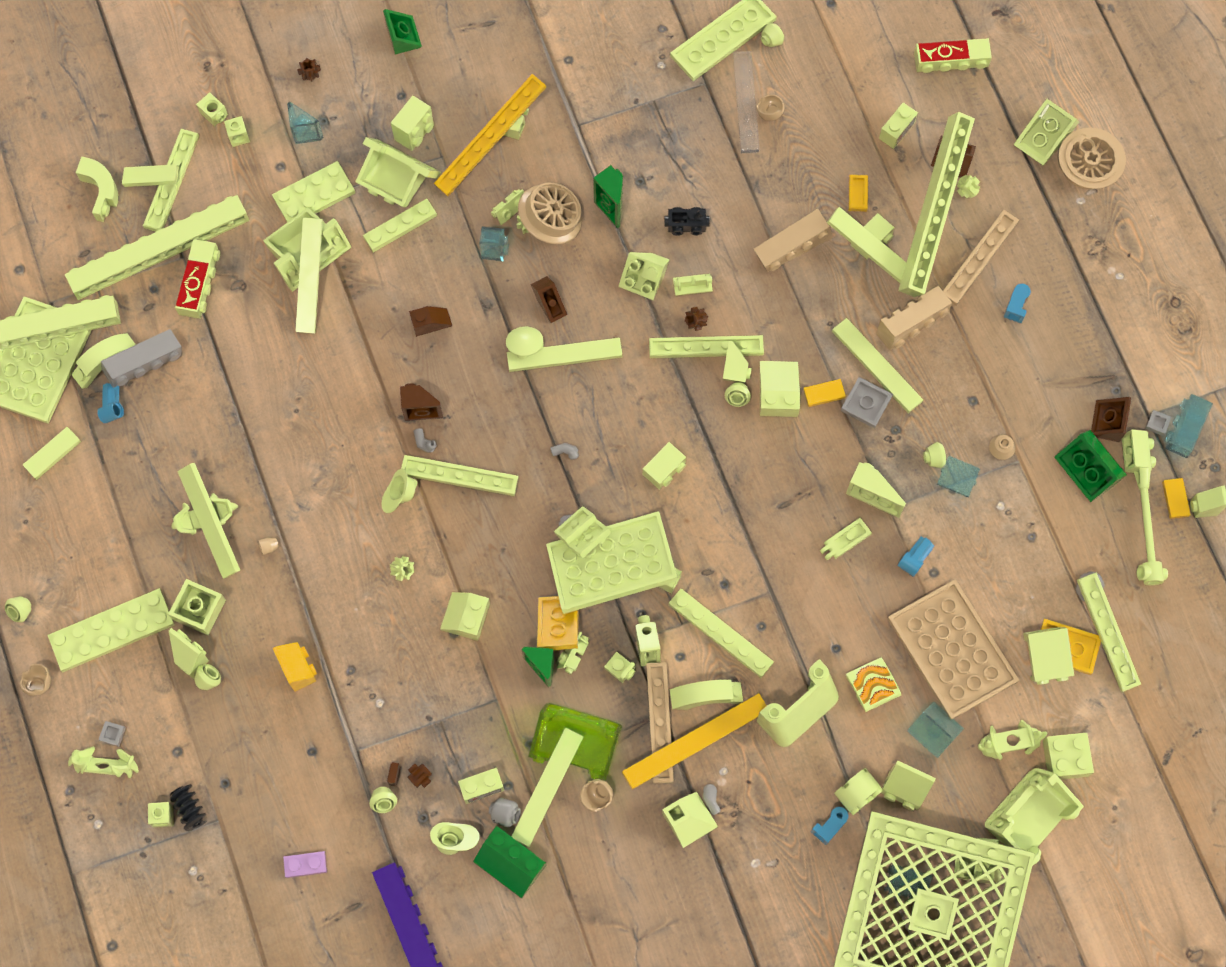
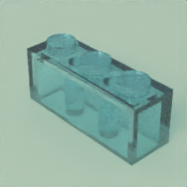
M1193 394L1188 399L1184 398L1179 407L1182 410L1181 414L1176 415L1172 423L1175 426L1173 432L1169 431L1165 439L1168 442L1165 449L1188 458L1194 449L1213 403Z

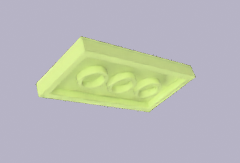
M336 161L272 194V197L285 220L289 222L306 208H309L316 214L355 194V190L339 162Z

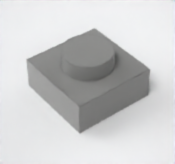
M1153 410L1145 429L1164 436L1171 417Z
M105 721L99 741L119 747L126 727Z

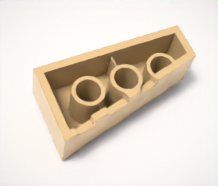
M816 209L754 248V251L767 272L775 271L782 264L793 260L834 237L830 226L819 209Z
M939 286L921 295L917 303L915 301L908 303L902 312L898 309L892 313L889 319L884 317L880 320L876 334L890 351L894 348H900L909 337H916L922 328H929L935 323V319L938 317L943 318L950 312L952 302Z

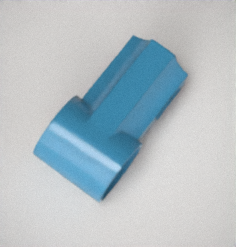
M110 383L103 385L102 407L97 412L100 421L105 424L124 415V409L119 403V386L113 388Z
M921 536L912 549L903 556L897 566L914 577L924 564L923 561L933 550L934 545L929 539Z

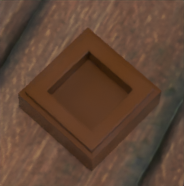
M392 762L390 764L387 782L391 786L397 787L401 768L399 763Z

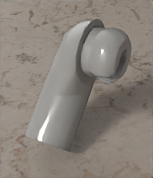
M423 429L413 431L416 445L419 449L427 453L435 450L436 442L425 439Z
M563 443L550 447L553 456L565 453L569 455L571 460L579 457L578 448L571 444Z
M707 784L703 788V799L711 814L715 815L721 811L716 802L717 789L713 784Z

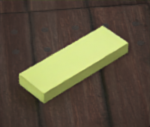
M177 164L124 167L122 185L124 187L177 184L179 167Z
M66 427L27 460L23 466L37 480L81 441Z

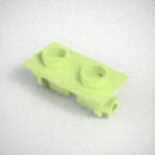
M523 189L514 190L505 198L506 203L501 201L496 207L492 208L491 215L494 218L497 217L500 225L504 224L518 212L519 200L524 193Z
M710 274L673 278L675 296L713 292L712 276Z
M578 632V648L565 649L560 654L558 669L566 668L565 672L569 674L576 671L581 659L575 656V654L578 653L582 656L589 644V638L584 635L581 636L582 632Z

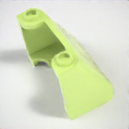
M820 659L809 669L810 686L807 689L808 691L789 709L785 710L779 704L771 703L759 713L756 722L781 747H788L794 743L838 701L839 695L828 668Z
M1035 768L1025 775L985 822V827L1005 846L1035 853L1034 865L1041 858V850L1038 846L1062 819H1075L1084 806L1055 773Z

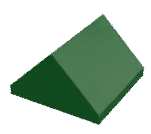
M388 9L383 10L395 55L422 47L412 15Z
M523 647L522 655L524 660L549 688L552 684L553 649Z

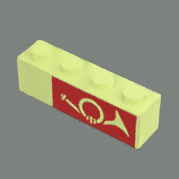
M989 38L918 43L914 51L916 71L923 73L938 70L945 72L951 69H983L989 67L992 59Z
M193 239L175 306L178 315L201 319L202 313H205L207 306L205 302L206 297L211 292V278H214L216 273L215 263L220 258V250H218L216 243Z

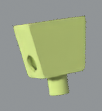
M648 615L638 617L639 624L635 625L641 666H646L647 663H661L656 623L650 622Z

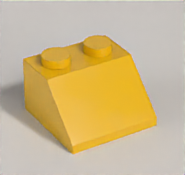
M298 642L273 648L287 681L295 692L316 682L314 676L317 675L313 664H308L306 658L309 655L304 646L300 647Z

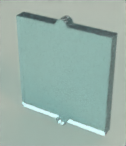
M948 456L944 468H941L942 473L937 485L969 497L973 486L977 483L976 478L980 468Z

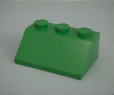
M610 165L593 178L594 203L616 228H619L623 203V175L620 170L614 169Z
M1091 430L1081 433L1054 457L1090 502L1097 499L1127 476Z
M498 826L494 828L473 860L476 865L521 899L547 866L545 861Z

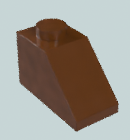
M548 276L530 284L538 303L550 323L567 315L555 283Z
M426 306L409 311L416 337L452 327L447 308Z

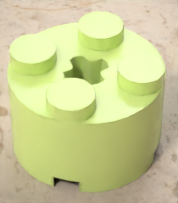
M864 768L834 794L849 813L854 815L877 797L883 789L869 771Z

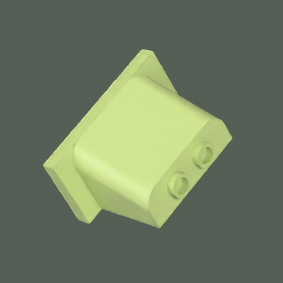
M366 137L363 144L370 147V151L355 182L368 188L370 194L385 197L384 201L392 205L396 203L402 207H407L426 177L438 179L441 172L378 139Z
M306 208L263 240L267 248L278 259L274 262V265L292 292L299 286L303 218L320 219L309 208ZM334 218L327 224L323 221L320 271L351 248L340 225Z

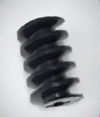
M192 784L179 787L170 793V801L174 803L173 808L178 810L177 816L182 817L180 822L186 824L184 826L185 831L194 830L207 822L202 820L206 813L199 814L203 806H195L200 800H192L196 792L188 791L192 788Z

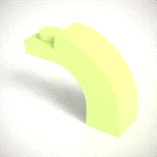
M81 157L76 174L80 181L94 184L99 188V194L92 213L97 221L104 222L105 217L109 215L110 206L117 207V186L105 166L93 159Z
M128 333L106 338L88 349L76 361L78 366L71 375L82 389L88 388L95 377L102 371V360L136 344Z
M731 680L702 681L670 689L672 709L688 710L697 706L714 703L739 704L743 702L741 682H731Z

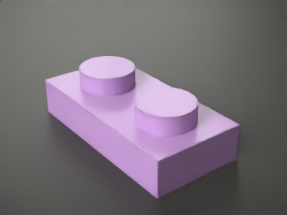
M325 851L283 857L286 878L327 873Z

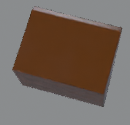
M1131 397L1096 400L1091 431L1097 438L1114 442L1121 441L1126 434Z

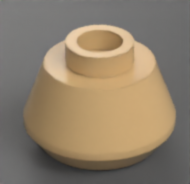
M997 435L989 443L990 453L999 460L1009 459L1015 453V443L1007 435Z

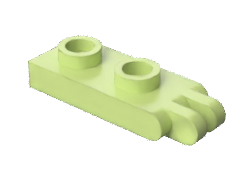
M859 518L825 541V547L820 552L824 554L829 550L830 553L825 556L826 560L833 556L837 559L869 537L872 532L863 520Z

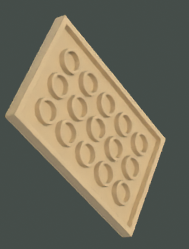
M956 579L887 618L950 721L1019 682L1015 672Z

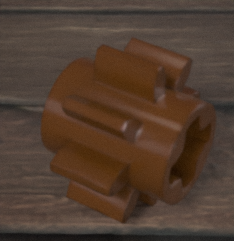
M306 58L303 62H299L300 68L297 71L299 75H302L303 81L307 79L312 82L316 77L319 78L318 71H321L320 65H316V59L310 60Z
M693 307L691 311L685 312L684 322L688 325V329L694 328L695 331L702 330L703 326H707L708 316L704 312V308L698 309V307Z
M414 763L408 769L411 774L407 778L416 788L420 785L425 788L431 783L429 777L432 773L423 763L419 766Z

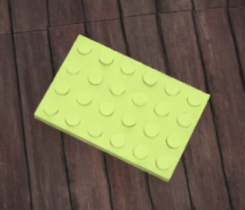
M23 297L15 317L22 316L27 312L36 313L46 308L57 307ZM92 330L0 350V407L49 424L74 370L76 361L79 359Z
M659 511L606 526L611 534L584 558L579 557L562 540L546 544L563 614L678 581Z

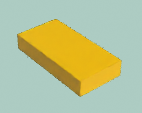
M849 175L848 211L867 212L868 175Z
M841 379L803 389L808 407L846 398Z
M1183 478L1164 480L1162 484L1169 518L1189 517L1191 514Z

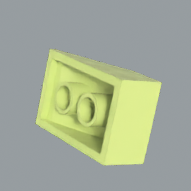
M1046 99L1016 140L1014 146L1044 166L1060 148L1063 140L1073 132L1079 121Z
M760 361V416L798 417L800 411L798 362Z
M859 462L846 494L899 518L906 505L904 500L881 473L874 469L873 465Z
M897 761L889 771L881 793L889 801L895 802L897 800L903 803L902 806L908 810H918L936 778Z

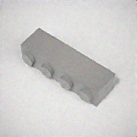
M171 329L102 360V371L113 388L123 386L135 377L140 378L152 369L156 370L169 361H176L182 356V347Z

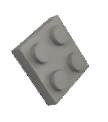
M859 377L843 404L841 411L875 428L893 394Z

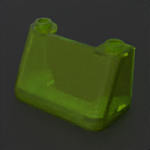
M546 703L540 711L528 757L533 758V761L537 763L548 761L564 729L567 728L583 736L571 765L587 769L592 779L606 780L622 725L564 706Z

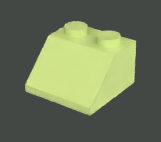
M452 592L440 630L478 641L489 609V598L472 593Z

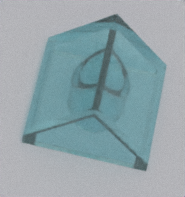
M289 101L287 103L288 115L295 144L321 141L324 137L319 121Z
M933 702L907 731L938 758L964 728L954 719L950 720L945 711Z

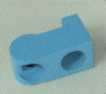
M1018 284L1015 287L1004 318L1022 323L1027 312L1022 307L1031 293L1028 285Z
M843 807L834 808L827 822L823 826L817 823L811 830V833L824 845H827L847 822L849 816L847 810Z

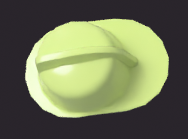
M400 469L395 472L382 497V509L386 513L393 512L400 503L410 501L415 494L418 482L408 477L405 470Z
M442 822L436 824L430 832L433 844L437 846L441 853L446 855H453L459 851L472 849L478 844L480 839L477 829L467 824Z

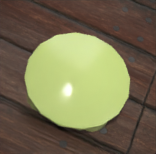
M528 326L512 330L506 338V347L511 353L517 355L519 359L528 358V356L535 354L544 346L543 336L540 331Z

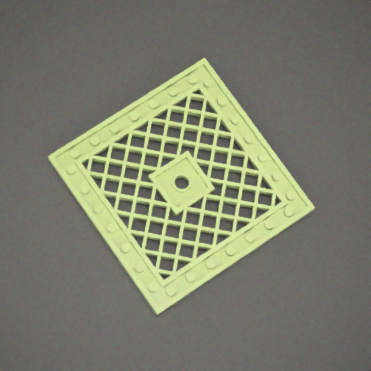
M871 811L834 967H893L900 962L903 967H906L903 960L914 955L918 962L914 967H924V965L933 960L937 967H941L936 958L947 953L952 962L943 967H958L957 963L966 958L972 967H982L984 965L985 967H1008L1035 853ZM887 837L893 838V840L886 843ZM900 841L912 843L914 845L910 846L907 849H904ZM897 842L902 852L892 857L887 847ZM920 846L934 850L925 855ZM917 847L923 857L912 862L907 853ZM885 850L890 859L881 864ZM941 851L955 855L945 860ZM938 853L943 862L932 867L928 858ZM905 855L910 864L900 870L895 860ZM962 857L974 859V861L966 865ZM958 858L963 868L953 873L948 863ZM925 860L930 870L920 875L915 866ZM892 862L897 872L887 877L882 868ZM982 862L993 864L995 866L990 868L989 870H986ZM979 864L983 873L974 878L969 868ZM946 866L951 875L940 880L936 870ZM1002 867L1009 868L1007 875ZM913 868L918 877L907 882L902 873ZM999 869L1004 878L994 883L989 874ZM880 870L885 879L876 884ZM966 871L971 880L961 886L956 876ZM933 873L938 883L928 888L923 878ZM900 875L905 885L895 890L890 880ZM986 876L991 886L981 891L977 881ZM953 878L958 888L948 893L943 884ZM921 881L925 889L917 888L915 895L910 886ZM888 883L892 893L882 898L877 888ZM1005 883L1003 894L1001 895L997 887ZM974 884L979 893L968 898L964 889ZM941 886L946 895L933 892L932 890ZM908 888L913 897L903 903L898 893ZM994 889L999 899L989 904L984 894ZM875 890L880 900L871 904ZM961 891L966 901L958 905L959 899L952 896ZM895 896L900 905L890 911L885 901ZM982 897L987 906L976 911L971 902ZM914 902L910 916L906 906ZM882 903L887 913L877 918L872 909ZM1000 903L998 915H996L992 907ZM969 904L974 913L964 919L959 909ZM903 908L908 918L897 923L893 914ZM931 908H936L939 911L938 918L934 920L928 918L927 915ZM990 910L994 919L984 924L979 915ZM870 911L875 920L866 925ZM957 913L961 921L953 925L955 914ZM890 916L895 926L885 931L880 921ZM977 917L982 926L972 932L967 922ZM909 922L908 929L914 932L905 936L900 927ZM878 924L883 933L872 938L867 929ZM995 924L993 936H991L987 928ZM964 925L969 934L959 939L954 930ZM898 929L903 938L893 944L888 934ZM985 930L989 940L979 944L975 935ZM865 931L870 941L861 945ZM921 933L935 937L926 942ZM952 933L956 942L946 947L941 938L949 940ZM918 934L923 944L913 949L908 940ZM886 937L890 946L880 951L875 942ZM972 937L977 947L966 952L962 943ZM939 940L944 949L933 954L928 945ZM906 942L911 951L900 957L896 947ZM873 944L877 954L867 959L863 949ZM990 944L987 957L982 948ZM959 945L964 955L954 960L949 951ZM926 947L931 957L921 962L916 953ZM893 949L898 959L888 964L883 955ZM980 951L985 960L974 965L969 956ZM859 952L863 956L864 960L858 959ZM880 957L885 966L872 963V961Z

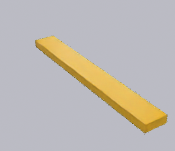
M531 74L433 184L446 196H449L547 86L535 75Z
M758 693L622 771V774L631 790L755 720L767 705Z

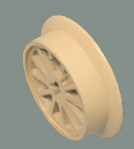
M1082 128L1072 132L1063 140L1059 149V163L1062 171L1071 183L1083 189H1098L1107 187L1120 178L1125 169L1126 155L1121 143L1109 132L1098 128ZM1082 146H1085V148L1090 149V151H1084L1082 149ZM1099 147L1104 150L1102 153L1097 151ZM1105 155H1108L1110 159H1101V158L1104 157ZM1106 164H1111V168H1109V167H1107V166H1105V165H1106Z
M543 183L526 190L519 200L518 213L520 220L527 231L537 239L550 244H564L574 239L579 233L582 223L581 206L574 193L565 186L557 183Z

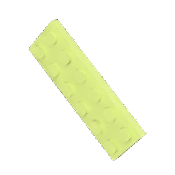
M741 0L670 53V57L692 81H695L764 30L768 23L775 22L777 16L761 0Z
M159 588L48 635L60 670L65 672L172 627L175 624L168 615L169 609Z

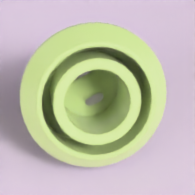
M768 23L761 33V41L765 46L775 47L783 44L784 34L778 25Z
M741 382L731 384L726 389L724 395L726 401L735 407L747 405L751 398L748 387Z
M935 442L927 447L926 452H923L924 462L928 463L931 467L943 468L946 464V454L943 445Z
M21 596L10 598L5 603V612L11 620L24 622L31 612V603L27 598Z
M199 665L194 677L195 684L199 689L210 690L221 683V675L212 665Z
M378 787L371 795L370 808L378 813H387L396 806L397 797L389 788Z

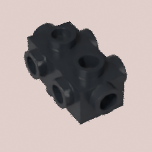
M674 207L668 209V216H664V227H668V232H672L675 236L683 235V232H691V235L694 236L701 235L702 232H706V227H709L710 218L706 216V209L700 207H693L691 209Z

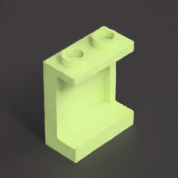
M1057 627L1023 633L1024 641L1028 643L1032 670L1030 679L1037 682V684H1047L1051 679L1066 681L1069 680V676H1074L1067 628Z

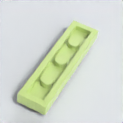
M425 199L364 234L363 238L374 253L437 216V213L428 199Z

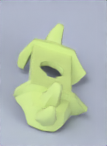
M214 493L210 496L211 502H214L212 505L220 524L224 525L232 516V512L238 508V505L231 503L228 499H220ZM183 503V509L174 516V522L171 527L181 533L194 535L201 526L194 510L188 511L190 509L188 504Z
M1020 720L1017 730L996 733L992 725L990 726V734L981 739L978 748L982 751L983 755L999 760L1003 759L1001 753L1026 748L1028 749L1025 751V754L1029 755L1040 746L1041 740L1047 736V732L1038 731L1036 728L1030 727L1023 720ZM1014 735L1017 738L1019 737L1020 741L1017 745L1011 746L1007 743V737Z
M94 746L81 751L74 750L68 760V766L73 764L75 771L82 774L83 772L121 777L125 772L128 778H131L133 771L139 772L134 756L128 755L122 749L116 750L120 757L118 760L93 757ZM108 764L109 766L105 769H100L96 765Z

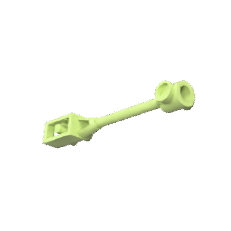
M1130 430L1122 438L1125 472L1134 473L1140 490L1148 561L1138 566L1137 578L1144 581V585H1159L1167 579L1168 570L1162 568V562L1155 560L1148 493L1151 470L1156 465V458L1150 455V450L1154 447V440L1149 438L1147 431Z

